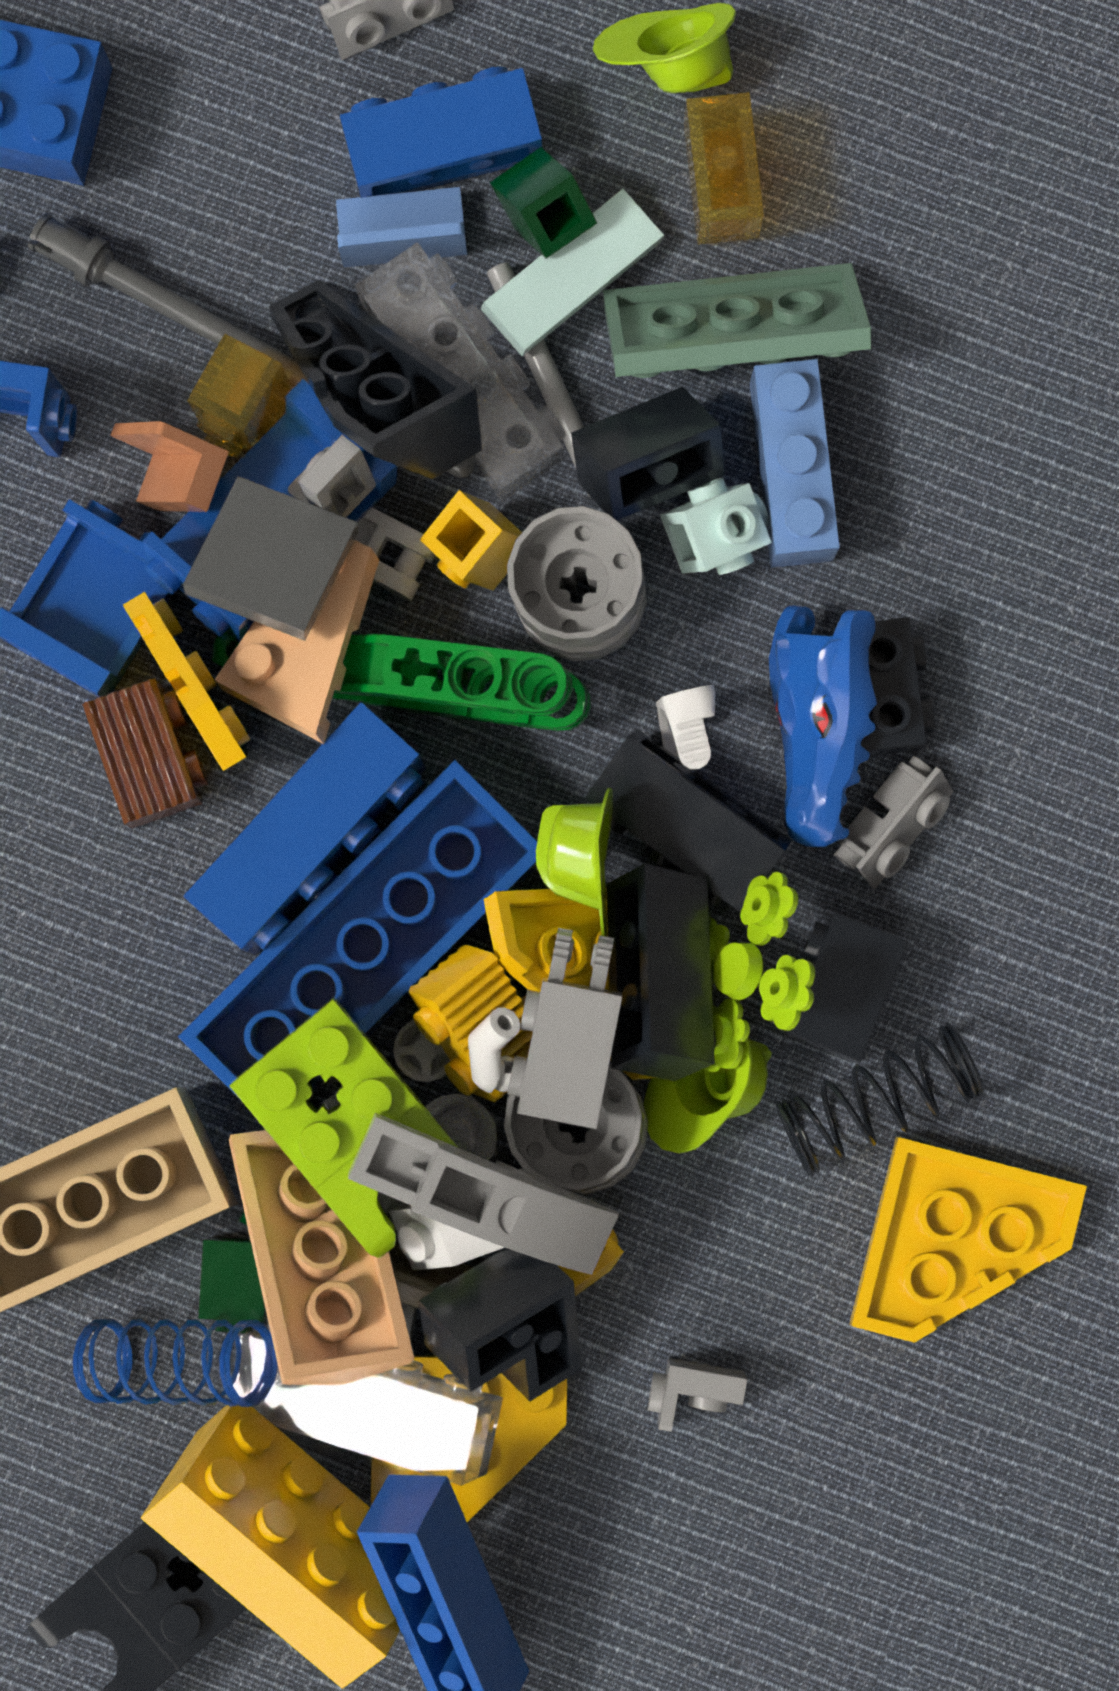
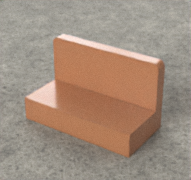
M161 421L114 424L111 433L112 437L152 454L136 502L157 511H208L229 451Z

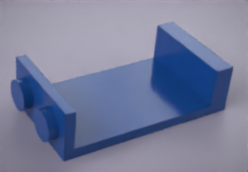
M302 379L285 396L286 413L218 481L208 511L188 512L162 539L152 531L143 539L145 557L149 561L145 569L167 592L174 594L179 588L185 594L183 583L238 476L290 496L288 492L289 485L306 469L311 459L326 447H331L343 435L362 450L376 483V487L346 517L359 522L396 484L398 466L374 457L337 430L310 384ZM186 595L196 604L192 609L195 616L206 628L219 637L227 632L240 643L254 622Z

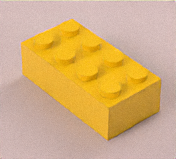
M226 1405L196 1432L144 1511L141 1519L342 1689L385 1658L400 1631L396 1618L391 1611L357 1534V1530L370 1507L252 1406L230 1407Z

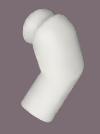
M497 1008L493 1010L468 1037L472 1080L480 1089L488 1093L493 1092L494 1089L500 1092L508 1091L514 1059L510 1056H501V1050L520 1030L519 1019L510 1009Z

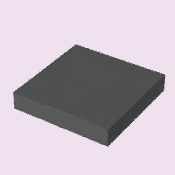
M238 476L183 583L184 592L186 595L306 641L358 534V522Z

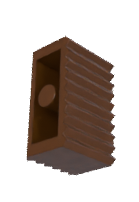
M155 678L82 704L123 823L131 829L203 804L198 788L208 785L207 776L196 749L186 752L178 733V728L187 726V720L181 702L175 693L176 691L165 692L162 685Z

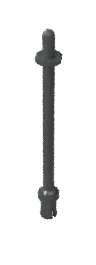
M47 213L42 215L35 224L29 237L33 240L28 242V249L35 253L38 252L74 272L75 281L87 287L93 283L105 282L293 387L302 379L307 381L294 358L115 260L111 244L99 236L90 239L55 220L53 216ZM470 457L446 472L459 478L468 477L473 472L474 462Z

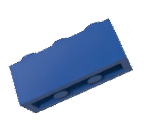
M502 66L491 67L476 73L472 77V81L449 87L444 82L429 83L416 88L410 97L387 102L385 98H371L352 106L351 112L340 114L361 198L420 191L510 168L542 147V138L523 68L508 71V68Z

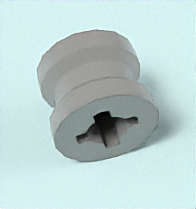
M414 1020L403 1026L395 1038L393 1048L396 1064L403 1074L413 1080L431 1082L445 1077L447 1074L444 1066L450 1059L442 1046L431 1043L418 1029Z

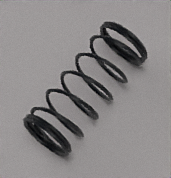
M946 1022L945 1026L940 1025L938 1030L949 1062L930 1039L922 1035H918L915 1039V1056L924 1088L907 1063L897 1053L888 1049L885 1051L883 1066L894 1106L882 1087L866 1068L858 1064L853 1067L852 1081L864 1123L842 1091L833 1082L827 1079L822 1081L821 1097L834 1141L817 1115L802 1097L793 1093L789 1101L783 1098L782 1102L777 1101L776 1109L803 1168L809 1176L813 1177L814 1173L819 1174L820 1166L797 1116L795 1100L809 1115L836 1158L842 1162L846 1158L831 1112L826 1085L832 1089L843 1103L869 1145L873 1147L877 1145L862 1097L858 1070L877 1091L900 1129L906 1133L908 1132V1124L893 1082L889 1056H892L908 1075L933 1116L939 1118L940 1112L922 1059L921 1041L939 1059L965 1102L970 1103L971 1099L977 1100L978 1097H983L985 1091L976 1065L963 1039L951 1023Z

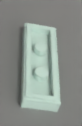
M624 189L620 190L593 212L597 221L596 225L547 259L542 255L539 256L483 302L482 312L521 356H524L661 243L664 234Z

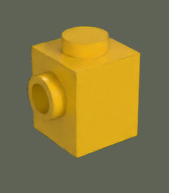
M459 490L423 534L420 541L440 559L436 565L441 572L457 585L467 588L472 583L494 591L507 575L508 560L515 540L522 532L491 503Z

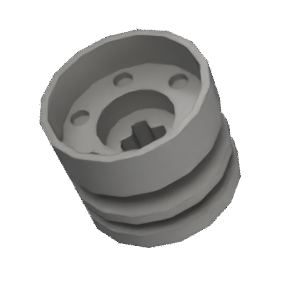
M584 506L557 508L533 520L515 540L507 563L509 593L528 636L547 653L570 661L600 659L622 648L639 629L647 606L646 584L641 554L629 531L609 514ZM579 580L588 581L592 593H586L582 603H572L568 591L575 590Z
M610 1063L597 1129L586 1131L585 1142L577 1143V1139L573 1134L564 1132L563 1122L517 1114L520 1097L509 1095L507 1099L504 1129L513 1156L526 1173L570 1192L590 1194L613 1187L633 1171L645 1150L648 1118L642 1097L620 1070L611 1069Z

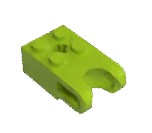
M335 997L229 1085L357 1241L370 1255L377 1258H382L394 1248L396 1242L394 1225L386 1216L377 1199L378 1191L348 1179V1172L375 1112L458 1147ZM318 1075H321L325 1082L331 1076L335 1077L342 1085L336 1093L340 1103L329 1109L325 1103L319 1108L314 1106L309 1101L313 1093V1087L309 1081Z

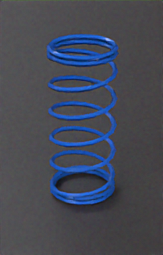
M97 1319L84 1327L76 1341L73 1353V1373L78 1389L86 1399L100 1404L109 1402L122 1404L136 1400L147 1405L159 1403L163 1400L172 1405L186 1404L192 1401L201 1406L214 1405L219 1401L230 1407L257 1406L267 1398L275 1383L278 1369L271 1333L266 1325L256 1319L240 1320L234 1326L225 1319L216 1320L208 1330L205 1324L197 1319L188 1320L180 1329L177 1324L169 1319L159 1320L152 1329L142 1319L131 1320L124 1328L115 1319ZM140 1325L149 1334L144 1352L147 1379L141 1388L134 1392L128 1385L132 1369V1348L127 1332L133 1326ZM105 1326L111 1328L119 1338L116 1351L119 1380L114 1389L109 1393L103 1388L97 1378L93 1359L96 1338ZM161 1326H169L177 1334L172 1355L175 1378L165 1392H162L156 1386L153 1379L158 1353L154 1333ZM197 1326L205 1335L201 1353L204 1376L196 1390L191 1393L184 1386L181 1378L185 1359V1346L182 1334L188 1327ZM225 1326L229 1329V1332L222 1343L219 1356V1374L224 1391L219 1393L209 1377L213 1359L211 1334L217 1327ZM246 1327H252L263 1338L265 1350L264 1366L258 1384L251 1393L243 1398L239 1396L233 1386L241 1363L242 1351L238 1333ZM93 1331L94 1334L90 1340L88 1353L89 1367L96 1388L103 1396H98L91 1391L83 1373V1354L86 1342ZM235 1341L236 1360L235 1368L231 1377L230 1356L233 1343ZM152 1344V1350H153V1352H152V1362H151V1368H150L149 1353H150V1345ZM180 1347V1358L178 1365V1349ZM206 1382L209 1390L215 1396L209 1399L196 1397ZM150 1383L158 1396L145 1398L140 1395H142ZM178 1383L186 1397L174 1399L169 1397V1395ZM124 1389L130 1394L127 1397H118Z

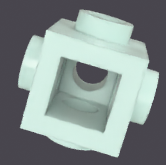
M723 478L712 480L687 491L690 502L660 514L682 574L706 572L715 567L719 575L736 571L754 562L751 554L752 551L772 543L766 529L769 524L766 507L761 498L752 492L749 483L726 486Z

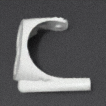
M714 685L692 688L661 697L656 702L663 747L678 757L682 764L689 769L696 770L704 767L710 760L711 749L703 721L704 718L715 716Z

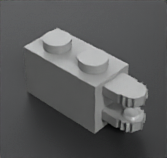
M558 928L549 977L543 978L540 992L527 990L520 1029L532 1031L533 1033L528 1058L516 1055L514 1057L507 1095L520 1097L517 1114L597 1129L622 1000V992L605 989L614 938L599 936L598 942L594 944L590 963L593 968L590 986L563 981L566 964L571 961L574 940L572 938L573 930Z

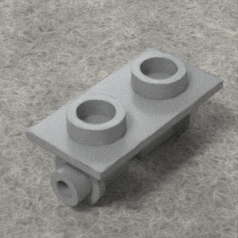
M329 0L328 3L319 6L328 30L332 32L342 60L455 10L452 0Z
M915 756L907 764L900 762L873 796L876 802L889 810L888 814L882 819L864 807L847 828L850 829L847 838L837 841L840 847L834 853V856L852 870L857 867L873 889H876L884 877L890 878L903 867L910 853L909 846L924 828L929 829L936 825L947 811L950 803L949 797L953 790L941 769L935 767L932 770L926 763Z

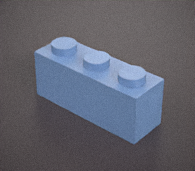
M818 359L756 365L753 368L750 380V393L762 497L769 517V524L766 529L772 542L768 544L770 567L833 561L840 546Z

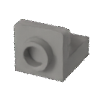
M341 435L331 447H326L311 459L306 469L289 485L288 492L291 497L347 517L376 487V483L362 450L345 436Z
M668 1358L666 1373H653L647 1411L658 1413L657 1424L659 1430L672 1432L678 1394L689 1395L688 1405L691 1407L713 1412H726L728 1403L743 1405L747 1377L744 1371Z

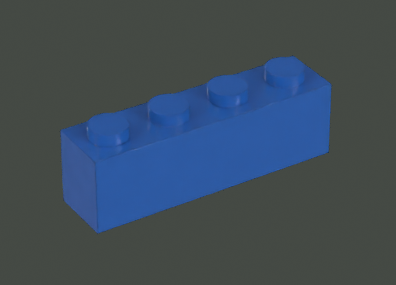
M388 1475L358 1528L357 1534L427 1691H520L529 1673L528 1666L448 1476Z

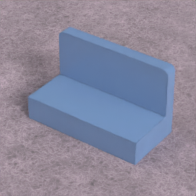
M460 187L336 200L339 228L337 241L344 268L467 255Z

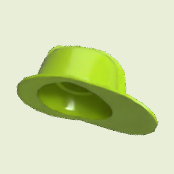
M715 3L693 9L637 14L620 20L604 29L594 41L593 52L598 60L609 64H641L657 86L667 93L696 92L725 84L733 76V65L726 31L734 22L736 11L730 4Z
M607 788L603 803L552 805L547 807L542 813L536 846V866L544 884L555 895L599 910L601 936L607 937L605 860L613 808V789Z
M748 1037L742 1043V1059L734 1069L729 1070L721 1067L717 1072L702 1069L677 1081L652 1078L648 1084L644 1099V1108L648 1118L647 1131L650 1138L662 1150L678 1154L696 1150L710 1139L727 1119L752 1111L759 1104L766 1090L768 1077L767 1062L772 1054L770 1049L765 1044L753 1041Z

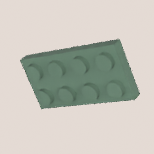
M852 263L603 290L604 310L615 377L631 375L637 378H650L666 371L685 369L713 371L731 364L749 362L775 364L784 362L788 358L813 355L841 357L852 351L871 349V326Z

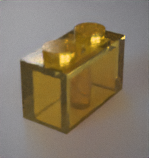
M750 92L686 99L684 132L697 245L759 238L764 213Z
M224 333L187 402L198 419L196 426L207 433L205 441L229 451L228 455L238 458L242 450L247 453L282 417L286 409L285 396L292 390L282 363Z

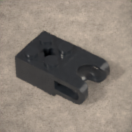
M143 1521L29 1624L27 1632L41 1647L46 1649L53 1648L62 1639L79 1630L97 1631L111 1641L118 1656L117 1674L104 1687L103 1691H155L247 1608L202 1570L197 1574L202 1579L201 1581H196L193 1578L185 1579L178 1571L180 1564L176 1561V1558L179 1556L184 1562L191 1560Z

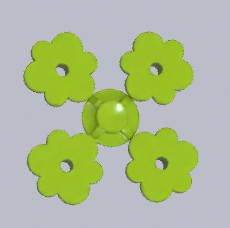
M774 872L769 878L757 876L749 884L740 918L743 924L748 925L747 937L751 943L734 942L727 945L730 938L729 929L726 926L717 925V922L711 918L709 935L713 982L720 992L730 998L724 1000L719 1007L712 1006L713 1029L716 1035L714 1049L715 1064L704 1068L707 1071L717 1072L721 1067L731 1070L739 1065L743 1056L742 1043L749 1036L750 1026L746 1020L742 1019L743 1008L738 1000L749 997L755 991L758 984L763 1001L761 1015L765 1020L774 1021L776 1027L781 1030L790 1031L795 1028L800 1020L801 1011L809 1010L813 1004L814 994L810 989L815 978L813 964L804 959L796 960L793 956L783 955L779 958L776 969H769L762 975L763 959L760 950L755 946L767 944L771 937L781 938L788 928L787 918L791 917L797 908L798 894L794 888L787 886L788 880L783 873Z

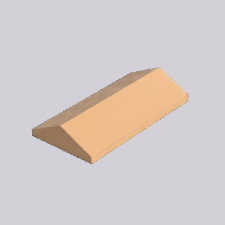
M266 1130L230 1135V1149L282 1384L342 1386L411 1364L414 1360V1355L389 1252L382 1258L370 1255Z

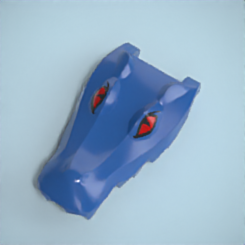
M789 605L783 610L778 619L769 654L770 687L782 734L787 790L784 826L793 841L806 847H825L838 840L845 839L849 835L850 829L844 828L840 822V812L847 803L845 791L846 788L860 782L861 777L857 772L858 766L870 757V753L861 746V741L875 730V724L869 719V713L878 704L870 678L868 663L869 646L875 632V619L873 614L866 610H847L841 615L833 636L811 635L815 627V616L812 610L805 606Z

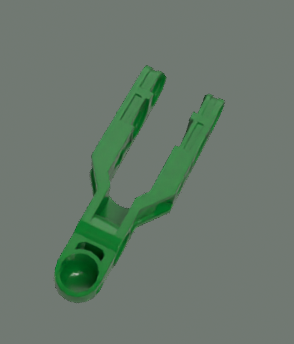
M227 632L221 637L216 636L213 642L211 660L223 667L239 642ZM385 634L351 635L343 660V664L347 668L340 691L334 690L332 699L362 702L409 713L559 732L571 731L579 727L587 719L591 709V695L586 685L572 673H569L566 668L551 656L541 653ZM438 670H442L444 681L437 678ZM474 672L468 684L467 673ZM494 678L491 687L483 693L485 685ZM461 684L468 685L467 694L464 692ZM558 684L554 696L544 702L546 693L551 687ZM574 688L577 694L575 709L564 718L550 717L549 715L559 711L568 702Z

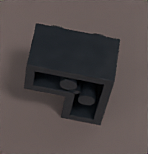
M505 1248L491 1254L485 1261L452 1281L439 1285L430 1294L419 1300L425 1345L470 1392L502 1373L530 1402L582 1369L574 1281L555 1264Z

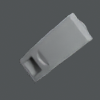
M376 1112L348 1172V1179L411 1205L413 1212L510 1250L590 1275L593 1274L619 1216L617 1211L498 1160H496V1163L490 1162Z

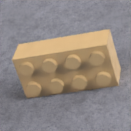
M186 1087L173 1088L0 1167V1313L238 1204Z

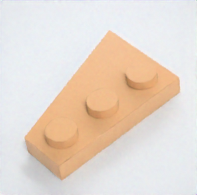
M354 540L306 641L254 621L215 678V682L224 692L324 744L330 722L326 717L334 690L340 691L347 669L343 664L349 640L352 632L359 630L378 567L379 558L373 549Z

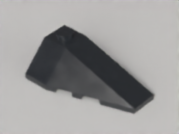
M318 280L269 306L273 322L333 426L371 455L433 479L482 451L476 388L326 284Z

